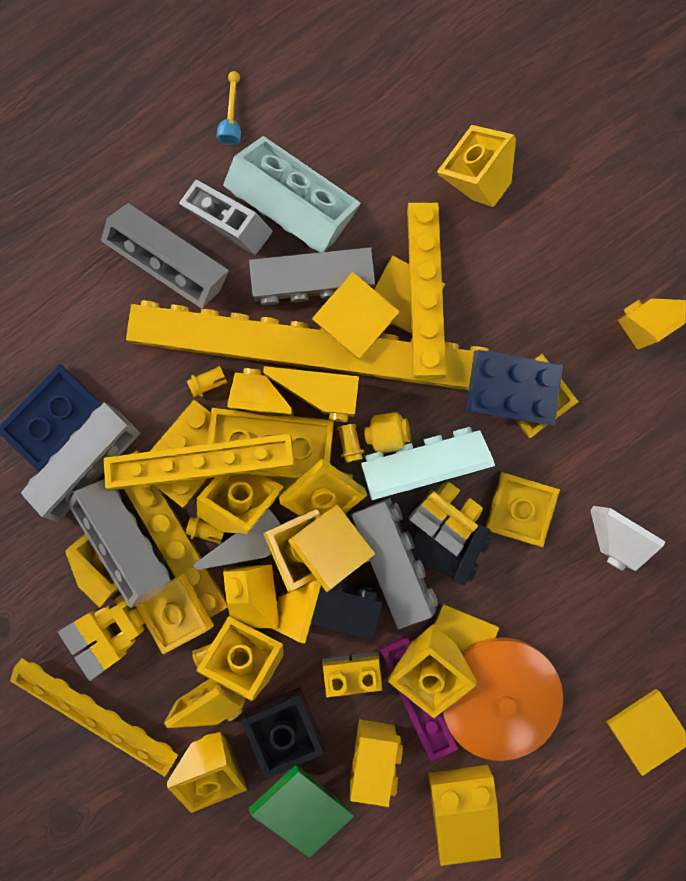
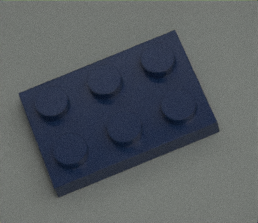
M476 350L473 355L466 412L549 426L555 425L563 365Z
M59 364L0 424V435L40 472L48 464L51 456L60 451L69 441L70 436L84 425L90 418L91 413L99 408L102 403L63 365Z

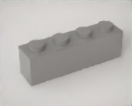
M127 203L107 217L101 242L201 309L220 292L228 274V269L131 204Z
M371 247L249 260L253 298L255 302L261 301V305H275L279 303V299L291 298V302H304L309 300V296L321 295V299H329L352 271L373 289L375 286Z
M104 402L91 413L90 418L84 425L70 436L69 441L60 451L51 456L48 464L29 480L28 485L21 494L41 517L59 522L70 511L68 504L74 491L94 484L104 474V458L120 456L141 433L120 411Z
M105 479L74 491L68 506L129 608L161 593L171 581L167 568L156 558L149 539L143 537L137 527L135 516L128 512L124 506L120 492L118 490L109 491L105 489Z
M387 498L351 514L358 532L375 553L370 558V562L397 628L401 629L433 617L436 611L435 606H438L437 598L433 589H428L424 581L426 572L420 560L416 561L411 549H414V542L410 533L403 530L400 522L403 520V516L398 504H393L391 498Z

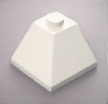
M593 506L591 509L600 551L609 557L607 560L609 564L621 571L625 567L636 571L665 544V541L611 508Z

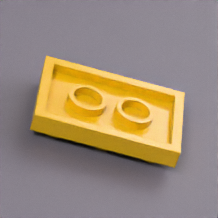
M193 400L150 452L206 445L208 442L211 412ZM209 478L157 484L154 486L184 509Z

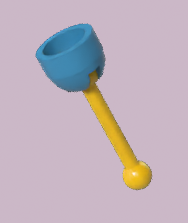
M232 71L228 75V80L231 82L228 117L218 125L216 137L217 141L226 145H236L241 141L240 125L237 121L233 120L236 84L240 80V75L238 72Z

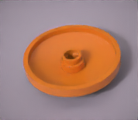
M513 638L486 639L464 650L462 655L477 681V686L442 712L446 725L454 739L470 753L495 761L517 759L538 749L554 732L563 708L562 684L551 662L532 645Z

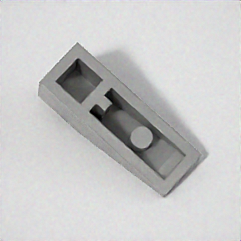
M198 180L194 181L179 202L183 208L255 256L273 232L256 212Z
M268 509L248 534H234L193 564L196 570L261 559L269 555L273 558L263 533L281 524L270 509Z

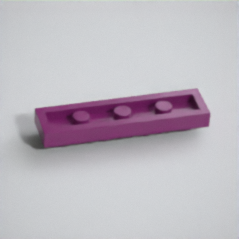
M407 635L379 647L390 673H392L411 644ZM399 691L430 762L458 750L443 714L440 713L435 718L431 717Z

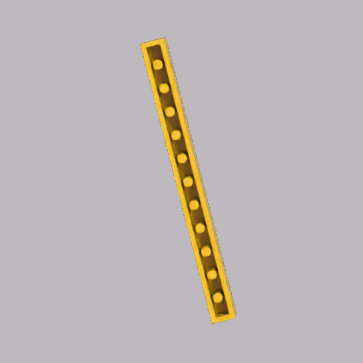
M144 300L141 301V305L131 304L126 341L135 345L468 391L474 351H489L488 348L471 346L470 350L458 349L459 345L456 343L445 342V378L413 379L412 338L410 342L398 341L399 336L381 334L380 338L373 343L359 360L322 328L320 330L308 328L309 324L304 322L291 321V325L288 326L281 325L278 319L261 317L259 322L249 320L248 315L231 313V317L219 316L218 311L211 309H201V313L189 312V307L171 305V309L159 308V303Z

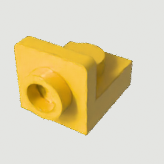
M120 595L114 599L117 605L111 608L109 612L129 642L145 630L143 627L144 620L136 608H129L123 596Z

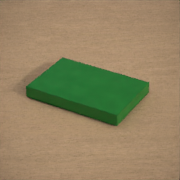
M297 765L289 770L249 807L254 818L309 858L354 817L351 808Z

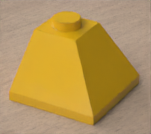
M471 125L437 173L473 201L494 207L512 183L516 138L513 134Z
M652 298L643 304L640 300H637L624 309L626 315L620 318L618 322L639 350L659 342L686 323V300Z
M244 368L243 373H235L228 399V408L238 411L294 416L295 411L266 376L261 375L262 370Z
M236 474L215 477L197 497V516L221 532L248 534L281 494L284 487L268 476Z
M318 509L263 533L288 592L316 579L288 540L320 517Z
M86 534L66 549L65 552L78 587L100 608L119 589Z
M272 565L225 567L223 575L230 617L251 628H278L279 618Z
M317 579L291 592L286 590L280 594L278 601H276L279 627L272 629L305 644L321 587Z
M228 616L196 671L253 701L270 681L284 656L283 644Z
M433 624L412 641L388 677V682L433 718L437 717L477 686V681L457 644Z
M208 679L176 700L164 724L167 728L217 725L225 719L230 722L243 712L242 708L246 698Z
M221 732L207 734L202 739L192 742L167 781L168 789L191 813L248 791L233 749Z

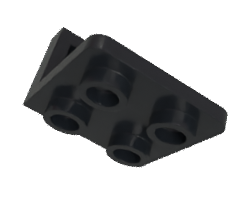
M475 522L478 527L470 534L463 544L464 547L456 556L418 527L413 538L414 549H411L416 561L420 560L423 565L443 573L454 582L465 586L467 580L472 581L476 575L479 564L475 562L480 552L485 553L489 547L492 536L488 534L491 529Z

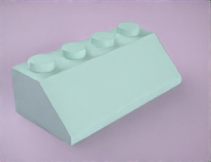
M264 136L234 156L223 184L236 197L243 199L255 207L259 213L268 216L281 225L285 231L294 234L310 248L320 253L325 252L336 241L361 204L358 200Z
M471 427L453 431L454 438L443 440L442 436L438 435L424 439L425 446L413 448L412 443L404 445L402 450L397 451L396 454L384 457L382 452L366 455L367 462L361 463L370 498L375 500L495 466L494 460L481 431L472 432Z

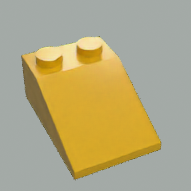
M264 366L263 373L268 379L324 415H329L330 420L348 422V417L354 418L359 376Z
M488 765L428 773L440 865L501 858L494 777Z

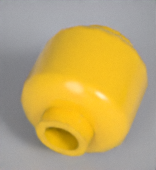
M398 412L374 415L370 420V426L365 427L367 445L372 444L376 452H382L383 454L402 450L404 445L411 441L408 419H403Z

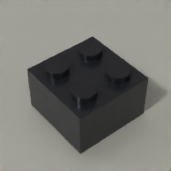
M345 579L328 592L321 585L311 624L373 640L383 603L380 594L375 592L376 588L365 584H358V588L348 586Z
M301 687L244 712L241 722L266 779L324 754V740Z

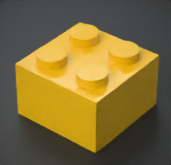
M359 719L350 775V801L389 807L390 796H396L398 776H396L395 764H401L403 745H400L401 736L396 734L395 725Z

